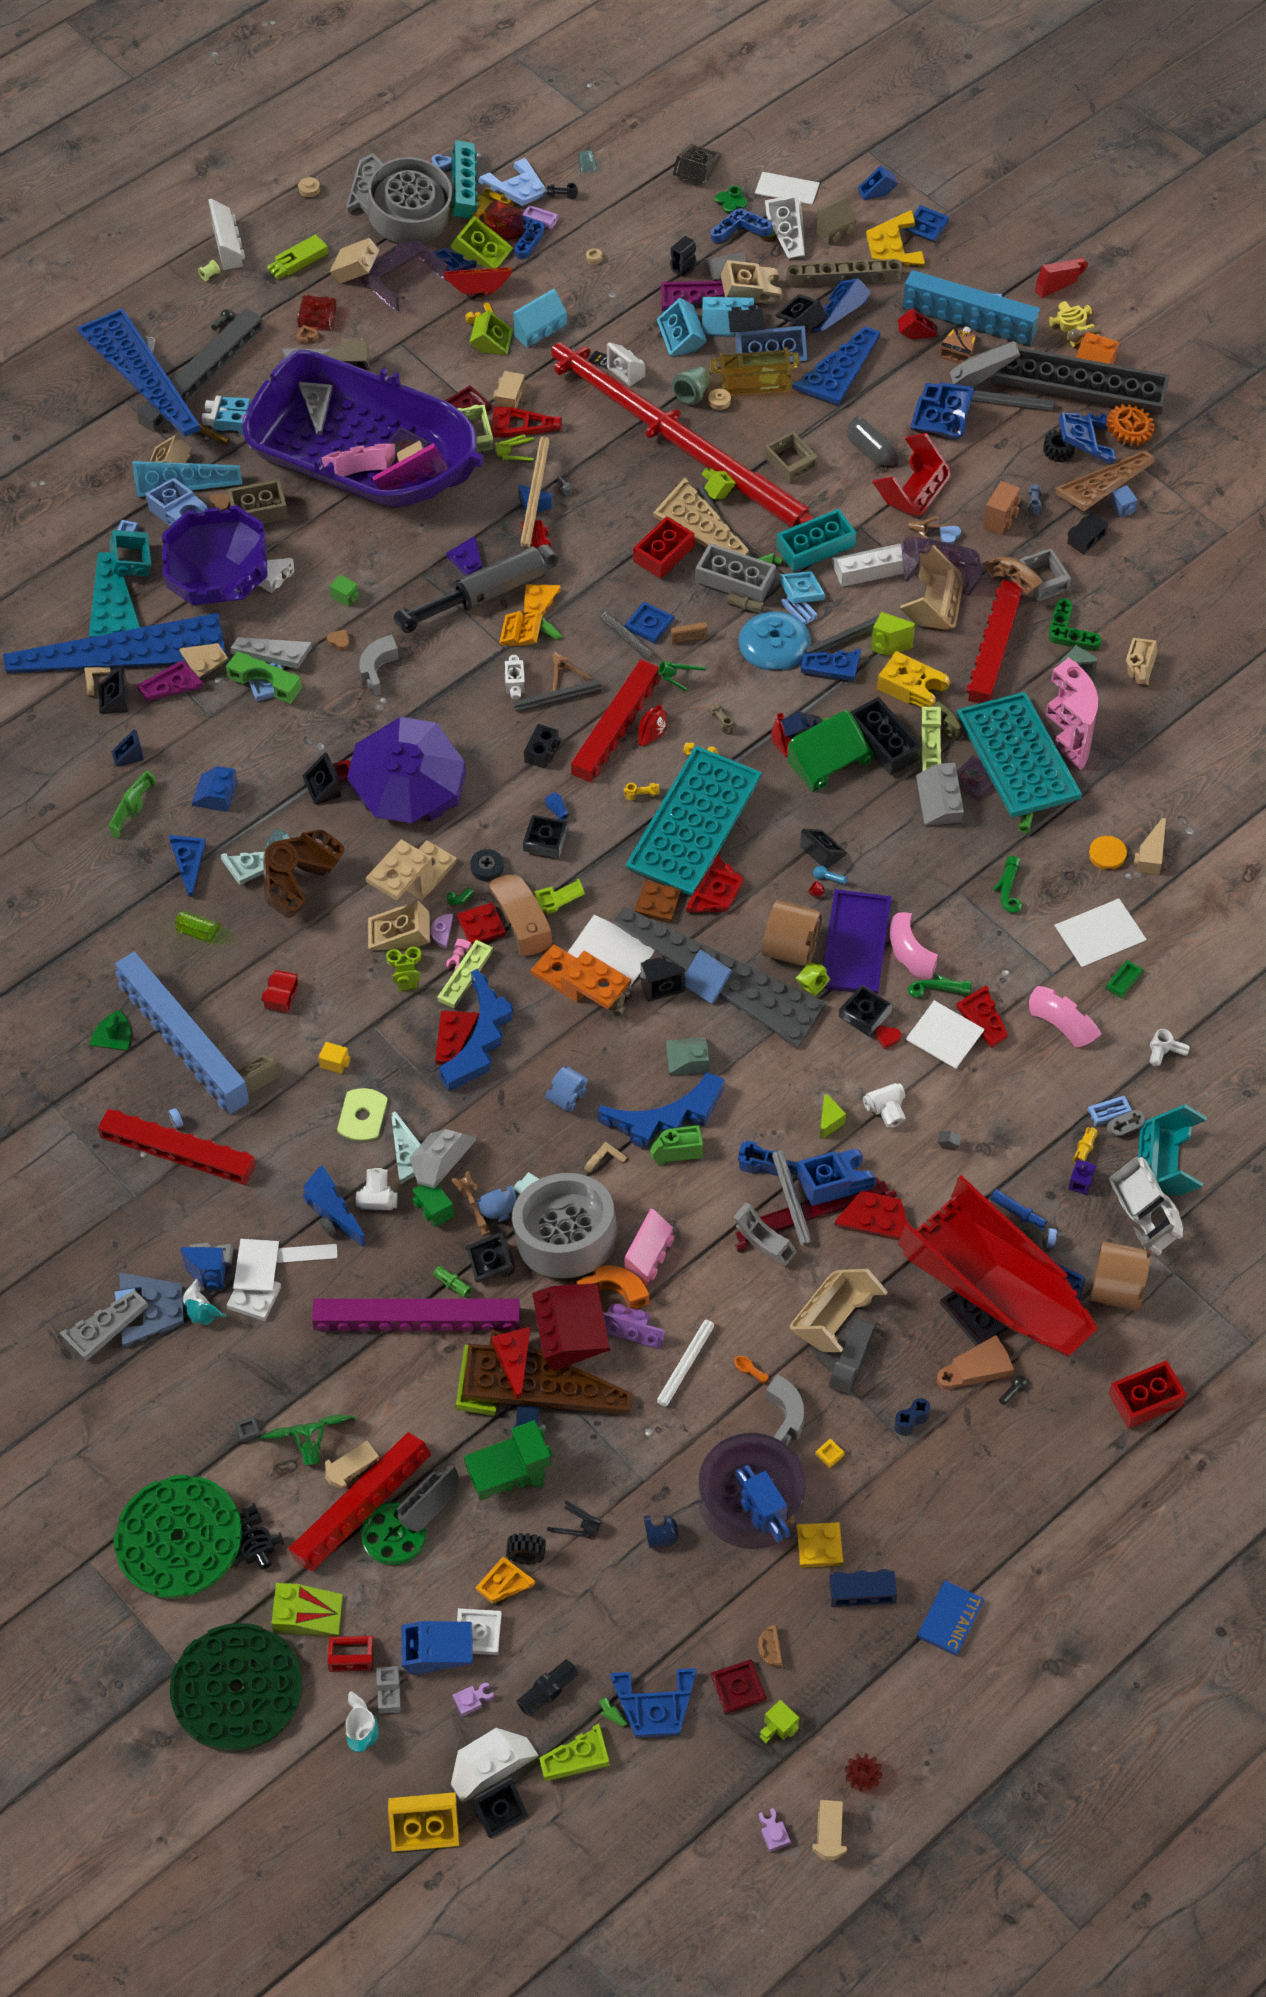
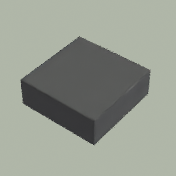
M255 1416L235 1422L241 1444L261 1437Z

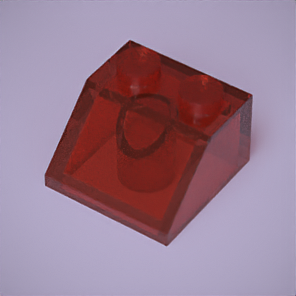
M496 199L484 210V224L503 240L521 238L524 234L523 211Z

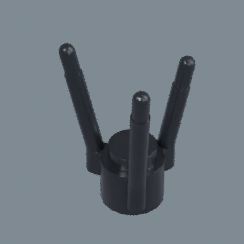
M566 1500L565 1504L567 1506L564 1507L565 1510L583 1519L580 1528L584 1530L547 1527V1531L589 1538L591 1534L596 1536L602 1520Z

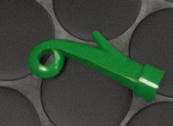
M1015 856L1006 858L1004 873L993 888L994 891H997L1001 887V905L1010 913H1016L1022 908V902L1019 899H1009L1015 876L1021 865V860Z
M934 973L933 976L936 979L917 980L908 986V993L915 998L921 997L925 993V988L969 996L971 994L972 981H955Z

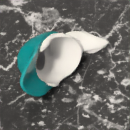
M195 1279L183 1296V1303L187 1307V1314L192 1323L208 1325L217 1317H226V1313H221L199 1292L201 1288L200 1281Z
M350 1691L348 1702L353 1709L346 1719L347 1744L352 1751L361 1753L377 1741L379 1727L376 1717L367 1709L365 1702Z

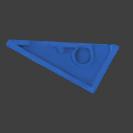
M169 835L170 844L188 897H193L206 845L205 838Z

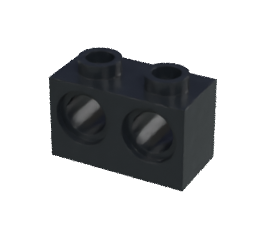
M537 724L524 750V762L545 769L548 762L550 763L553 759L555 748L558 749L560 745L559 730Z

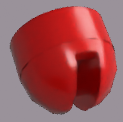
M815 881L809 888L808 894L816 898L821 897L825 890L824 886Z

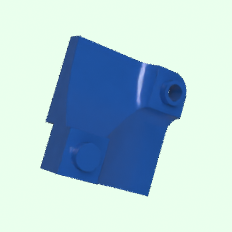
M940 382V385L926 383L923 394L919 396L910 426L911 430L939 434L948 439H960L964 435L967 426L966 419L975 391L974 388Z

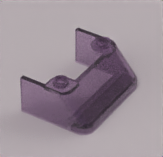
M906 537L901 544L905 581L908 582L920 566V553H928L931 550V545H935L953 565L963 567L966 595L970 596L982 580L980 556L974 549L923 537Z

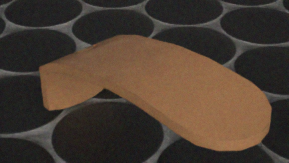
M504 875L492 880L489 884L490 891L499 902L518 940L520 956L535 955L549 949L553 945L551 929L537 900L524 880L516 875Z

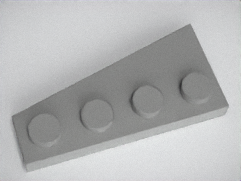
M238 637L230 649L231 654L239 651L258 660L298 669L312 649V642Z
M134 1290L111 1303L109 1308L105 1310L100 1309L94 1313L93 1317L86 1321H79L75 1324V1327L68 1331L65 1329L60 1334L87 1361L147 1309L149 1305Z

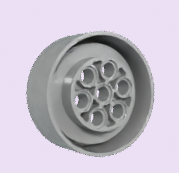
M403 157L382 164L375 170L369 181L367 212L370 223L383 237L401 244H421L435 239L445 230L450 219L452 197L450 181L439 167L423 159Z
M558 1173L546 1176L529 1185L519 1195L514 1204L512 1222L519 1254L531 1269L542 1275L553 1278H573L585 1275L603 1265L616 1248L618 1228L612 1197L600 1182L589 1176L577 1173Z

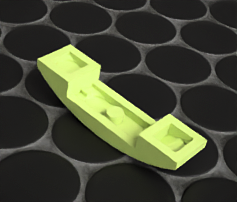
M922 707V772L936 764H941V707Z

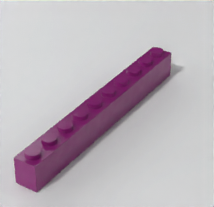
M313 1298L312 1323L313 1329L320 1332H327L329 1330H339L341 1332L349 1330H359L362 1332L370 1330H380L382 1332H389L391 1330L403 1332L411 1330H421L423 1332H430L432 1330H442L444 1332H451L453 1330H462L464 1332L483 1330L491 1332V1329L511 1332L520 1329V1299Z

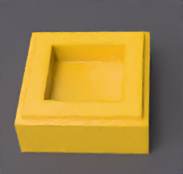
M830 1438L815 1451V1455L831 1468L845 1456V1452Z

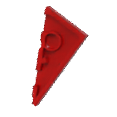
M530 1327L492 1337V1344L516 1399L520 1398L522 1394Z

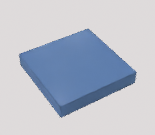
M699 950L685 974V986L713 1004L732 970L703 950Z

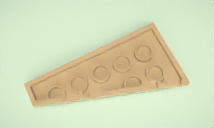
M686 478L678 484L653 512V517L660 521L668 516L694 532V541L706 548L709 543L747 556L749 555L748 548L737 536L733 535L730 528L720 520V517L711 506L698 495L696 489L689 485Z

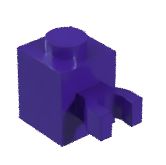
M1077 1160L1068 1190L1088 1195L1096 1165L1088 1161Z

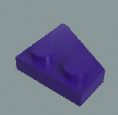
M475 537L470 538L446 553L447 558L465 576L482 569Z

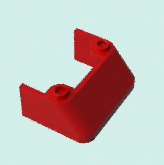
M927 433L906 436L905 438L913 451L909 464L914 473L903 488L894 476L876 479L872 482L888 505L912 516L924 514L951 475L949 466Z

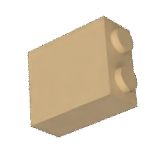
M370 238L341 248L330 273L340 284L369 273L380 249Z

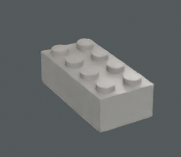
M709 543L695 568V582L726 593L732 592L742 597L748 596L751 600L762 603L775 580L776 565Z

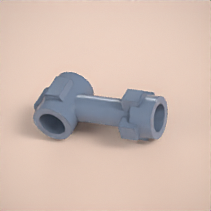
M1033 484L1028 490V495H1031L1028 511L1030 515L1037 516L1042 508V504L1038 499V496L1042 495V489H1040L1038 484Z

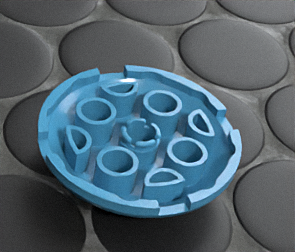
M772 611L758 614L745 623L739 634V648L743 657L753 666L767 671H771V669H781V671L799 665L803 661L804 654H807L806 648L811 646V636L805 624L795 616L784 612Z

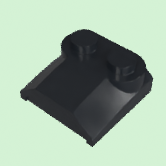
M503 1232L465 1246L476 1283L499 1275L507 1277L514 1272L515 1261Z

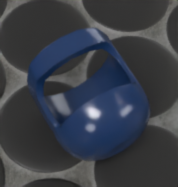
M650 1515L643 1516L649 1548L669 1547L677 1542L679 1535L678 1525L673 1517L665 1515L662 1526H653Z

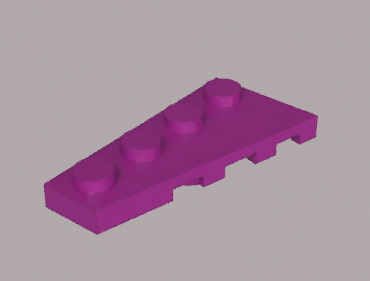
M722 281L661 282L662 311H666L679 298L692 305L703 303V297H725Z

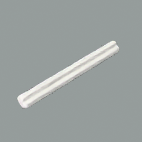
M704 1320L659 1395L657 1399L659 1405L668 1406L714 1328L713 1322Z

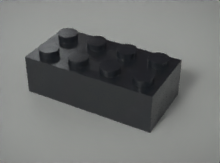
M880 697L850 712L871 746L874 757L890 776L921 759L922 745Z

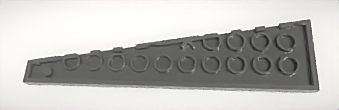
M623 907L614 919L616 926L638 939L645 946H650L661 957L664 956L672 963L684 967L686 972L699 950H703L731 969L732 972L718 996L730 1002L737 1009H742L748 1013L750 1018L761 1022L763 1027L777 1033L779 1038L797 1050L825 1008V1002L626 907Z

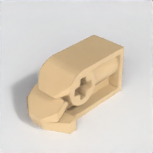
M1132 639L1126 664L1128 675L1131 678H1135L1137 684L1149 685L1150 674L1157 655L1156 640Z
M366 1441L333 1463L327 1460L325 1462V1479L336 1488L350 1487L379 1460V1456L369 1442Z
M820 1800L817 1844L812 1845V1851L824 1861H834L847 1851V1846H841L842 1801Z

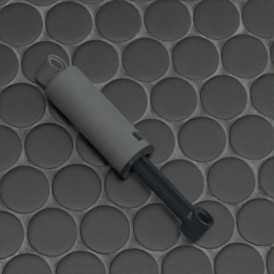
M542 545L538 549L531 546L455 580L453 583L455 591L414 610H407L405 608L398 610L394 614L393 620L404 633H411L416 629L418 622L458 604H461L465 610H470L545 576L546 569L556 567L559 562V556L549 545Z

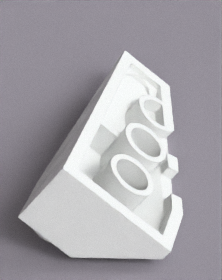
M798 194L765 200L766 215L769 221H771L772 227L788 259L805 256L802 207Z

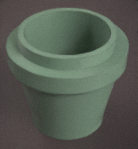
M700 366L677 374L672 381L676 397L688 405L697 404L711 385V375L705 368Z

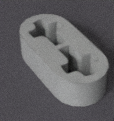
M1139 1110L1130 1111L1109 1121L1107 1126L1108 1132L1112 1136H1121L1141 1127L1144 1124L1145 1117ZM1133 1116L1139 1118L1136 1122L1130 1124L1128 1122ZM1116 1124H1124V1127H1121L1119 1130H1114L1113 1128Z

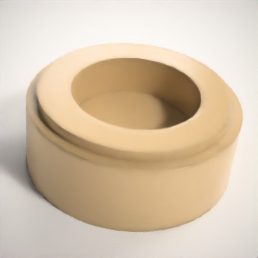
M590 249L586 252V261L589 264L597 265L602 262L603 254L599 249Z

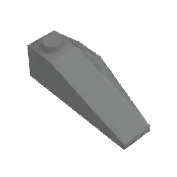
M1013 341L967 358L950 371L953 384L974 388L1020 356L1016 342Z

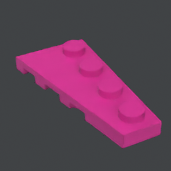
M432 443L373 476V481L380 490H393L403 487L404 484L409 482H419V479L425 477H436V474L445 472L450 467L435 444Z

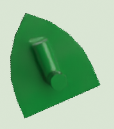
M117 1010L104 1018L95 1028L89 1045L128 1051L131 1031L124 1014Z

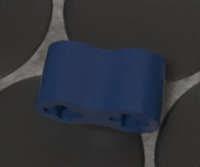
M918 1398L913 1401L910 1408L899 1411L896 1414L894 1424L896 1433L907 1436L916 1425L926 1423L929 1419L930 1403L926 1399Z

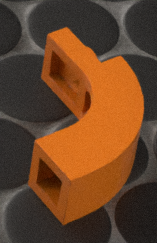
M603 1265L593 1271V1276H585L577 1281V1284L597 1283L599 1291L613 1290L618 1292L625 1299L628 1308L638 1309L649 1305V1293L644 1283L633 1272L625 1268Z

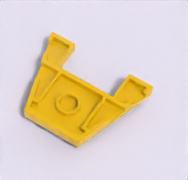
M912 210L866 231L872 260L897 259L904 266H910L911 264L918 265L920 268L925 267L922 251L904 253L899 233L901 228L915 226Z

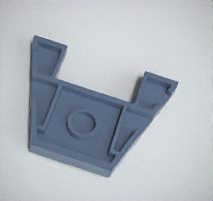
M119 1273L120 1291L135 1288L136 1292L142 1291V1298L149 1305L143 1311L142 1326L125 1327L122 1330L123 1348L131 1346V1343L136 1341H144L148 1339V1336L158 1332L161 1334L184 1324L182 1284Z

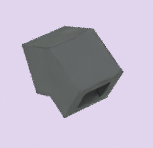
M953 1131L939 1132L938 1143L942 1149L948 1148L954 1151L960 1146L962 1135Z

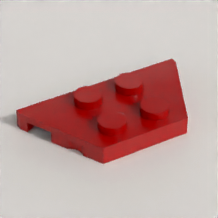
M717 854L686 906L687 913L728 912L743 884V878L734 872L729 864H725L720 859L721 856Z
M861 1190L835 1220L834 1226L900 1240L903 1228L908 1222L901 1199Z

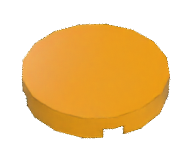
M1101 836L1091 843L1089 858L1100 869L1107 870V868H1112L1114 870L1125 862L1127 849L1120 839L1113 836Z

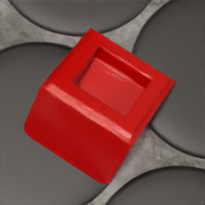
M350 759L332 763L339 781L348 779Z

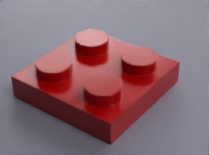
M493 902L457 913V919L466 940L471 942L472 945L476 940L485 943L506 936V931Z

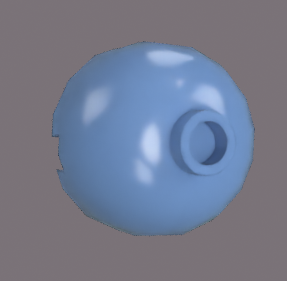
M507 1186V1191L504 1192L501 1189L494 1190L481 1196V1200L477 1199L476 1203L481 1213L486 1218L491 1220L498 1219L499 1222L509 1219V1214L513 1212V1207L517 1200L513 1186Z

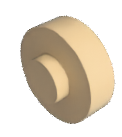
M312 177L302 179L298 184L299 193L304 197L316 196L320 192L319 181Z
M725 389L712 390L709 393L708 403L713 409L724 410L731 404V395Z

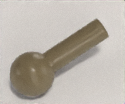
M1100 327L1080 331L1074 328L1069 331L1068 337L1070 341L1078 342L1085 336L1086 332L1100 334L1101 329Z

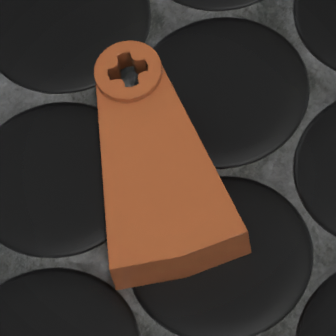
M995 1335L954 1358L950 1365L942 1368L937 1375V1384L944 1390H951L956 1387L1012 1377L1014 1368L1007 1351ZM944 1375H947L948 1378L952 1377L951 1381L943 1380Z

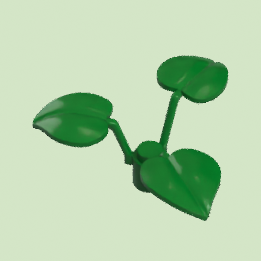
M334 1414L319 1419V1422L271 1430L262 1435L260 1441L264 1438L292 1436L299 1447V1452H302L303 1464H317L320 1462L319 1450L321 1449L323 1428L328 1424L342 1422L347 1419L355 1421L356 1419L353 1415ZM319 1429L316 1444L315 1441H310V1435ZM296 1433L306 1436V1442L303 1443V1446Z

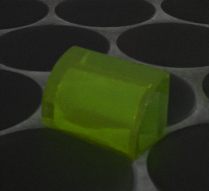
M185 910L181 911L174 920L177 932L210 944L221 927V924Z

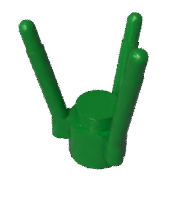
M662 661L658 672L660 675H663V680L669 681L682 690L687 691L686 687L671 678L676 675L677 669L706 671L707 668Z

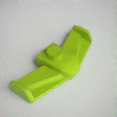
M580 879L554 892L553 887L534 891V897L544 914L557 912L559 907L585 895Z

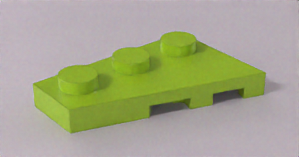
M599 1724L593 1726L592 1730L584 1735L581 1733L576 1736L572 1742L561 1745L539 1758L545 1782L610 1766Z

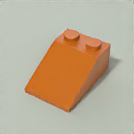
M1086 332L1076 358L1113 364L1117 357L1119 342Z

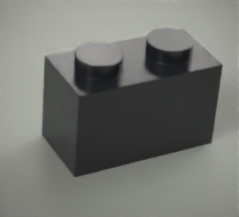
M1091 512L1087 517H1083L1078 525L1073 526L1068 531L1067 544L1084 555L1106 536L1108 523Z

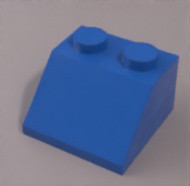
M216 766L201 774L191 803L192 806L228 812L238 783L236 770Z
M181 1247L185 1270L194 1279H199L200 1285L203 1288L209 1290L224 1289L226 1263L222 1248Z

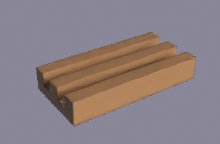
M703 622L671 628L672 644L707 639V623Z

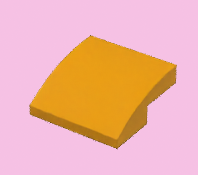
M538 610L524 615L521 611L505 615L499 641L500 645L523 646L537 643L542 620L541 612Z

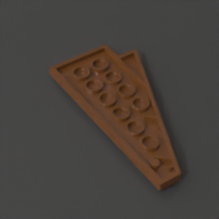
M491 1329L489 1345L468 1344L463 1400L630 1415L631 1392L572 1365L552 1371L543 1358V1352L531 1346H528L522 1394L520 1398L516 1399L492 1344V1337L502 1333Z

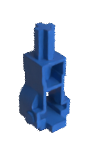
M747 1140L741 1144L738 1156L741 1171L749 1173L763 1171L779 1176L772 1156L776 1151L763 1149L757 1146V1143ZM750 1153L761 1156L764 1161L750 1158V1161H748ZM786 1160L790 1173L797 1175L798 1163Z

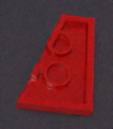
M987 985L956 1003V1009L964 1018L985 1029L981 1037L991 1048L1007 1039L1008 1034L1001 1017L997 1013L994 1000L989 994Z

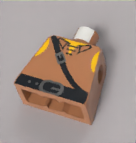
M964 327L963 330L952 329L940 344L939 357L959 364L972 357L976 336L972 334V329L969 327Z

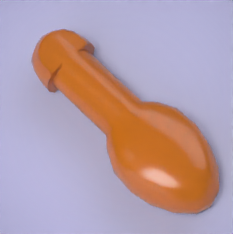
M736 1356L734 1358L736 1368L742 1373L751 1374L763 1384L769 1381V1376L755 1368L749 1358L745 1356Z

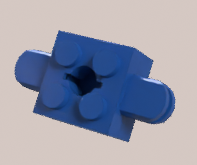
M749 1465L744 1466L743 1471L741 1469L736 1470V1477L743 1487L741 1491V1505L746 1512H750L755 1528L757 1530L760 1528L763 1535L771 1532L777 1543L783 1540L782 1536L785 1539L790 1537L789 1530L785 1525L787 1504L766 1470L757 1475H754Z

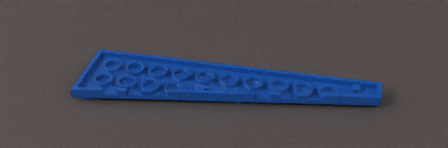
M123 308L76 328L77 332L181 434L186 437L201 430L195 417Z
M214 613L3 654L6 673H24L33 671L46 672L52 669H58V671L75 668L76 670H84V668L109 667L113 669L120 666L124 668L157 667L165 664L172 666L181 660L186 662L179 651L181 648L218 643L225 654L226 651L219 615Z

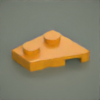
M526 584L524 615L539 610L543 616L546 609L553 603L555 595L560 593V585Z

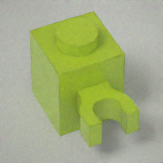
M704 469L702 475L709 480L704 488L713 499H725L736 484L726 471H715L714 469L709 471Z
M779 1700L765 1713L764 1722L767 1726L760 1731V1738L767 1743L775 1733L782 1740L787 1736H793L799 1729V1717L782 1700Z

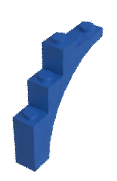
M478 968L471 971L470 980L477 993L480 1006L476 1029L464 1049L452 1060L439 1067V1077L448 1091L490 1071V1063L492 1061L487 1052L501 1046L503 1034L499 1026L511 1021L514 1012L510 1001L507 1002L504 996L498 998L496 992L493 989L490 990L487 985L488 980L486 976L481 974Z
M706 1072L699 1084L681 1099L664 1107L647 1111L617 1110L601 1105L598 1110V1121L604 1126H611L624 1134H630V1142L635 1146L649 1149L658 1131L663 1132L667 1129L683 1127L686 1119L693 1124L705 1126L724 1091L725 1079Z

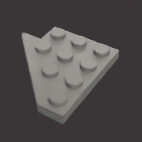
M374 153L359 160L346 205L348 213L360 207L368 215L369 181L375 170L383 164Z

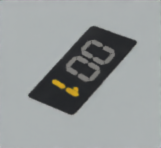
M595 351L588 361L608 369L607 355Z

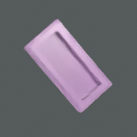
M528 205L522 214L541 221L545 228L551 230L559 219L558 214Z

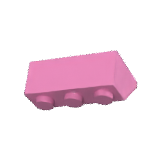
M650 1209L625 1256V1269L638 1276L646 1286L650 1280L655 1279L658 1271L657 1266L659 1263H663L666 1257L665 1251L667 1247L672 1246L675 1239L673 1227L654 1209Z

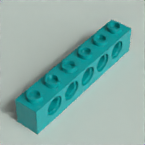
M455 140L452 151L453 216L472 219L473 212H477V161H475L477 151L475 150V143Z

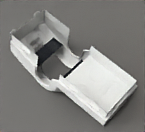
M1133 1158L1109 1178L1111 1186L1116 1192L1124 1210L1144 1230L1145 1234L1133 1226L1145 1250H1150L1151 1254L1160 1255L1162 1250L1177 1238H1182L1183 1226L1179 1211L1172 1200L1162 1192L1144 1158ZM1158 1207H1162L1167 1219L1155 1228L1151 1221V1213Z

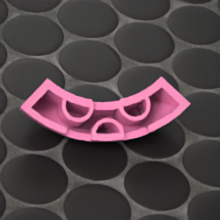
M375 444V446L364 448V445L352 447L350 451L341 453L337 451L322 457L324 467L329 462H332L335 473L343 477L362 471L386 470L392 466L395 460V444Z
M897 913L893 916L890 925V941L896 958L913 975L923 980L932 979L936 969L938 954L925 949L913 936L910 926L912 913Z
M1037 986L1031 993L1029 999L1031 1015L1052 1023L1066 1035L1074 1047L1087 1045L1102 1034L1093 1020L1087 1014L1083 1016L1076 1009L1077 1005L1066 996L1062 999L1055 995V990L1042 986Z

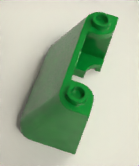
M844 710L795 736L788 745L787 763L812 792L823 789L828 783L830 774L857 760L860 765H866L874 759V752L855 718L848 710Z

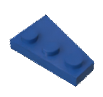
M855 649L854 652H845L843 650L834 654L826 652L804 654L800 673L855 681L861 649Z

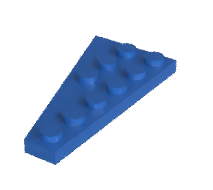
M866 326L851 337L849 342L843 343L835 353L832 352L815 365L811 372L805 373L801 380L795 381L792 384V389L839 405L880 338V331Z

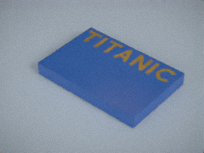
M944 1581L917 1638L957 1656L984 1602V1598L948 1581Z

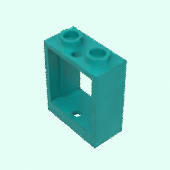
M112 530L109 543L113 574L148 577L151 568L148 533ZM117 548L141 550L142 562L118 560Z

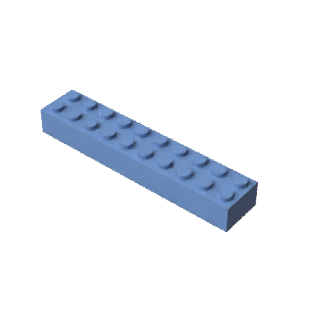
M135 951L116 962L117 971L115 975L119 980L118 986L121 991L129 994L128 997L132 1004H137L143 1017L150 1019L153 1029L161 1032L164 1042L172 1045L175 1055L182 1057L186 1068L193 1070L197 1081L200 1084L204 1083L206 1091L211 1097L214 1096L217 1099L219 1107L231 1115L248 1104L249 1097L244 1079Z

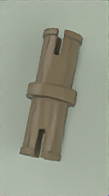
M732 592L728 595L727 599L729 600H727V604L741 607L744 611L747 609L759 614L763 612L764 603L751 600L748 596L742 597L733 594Z

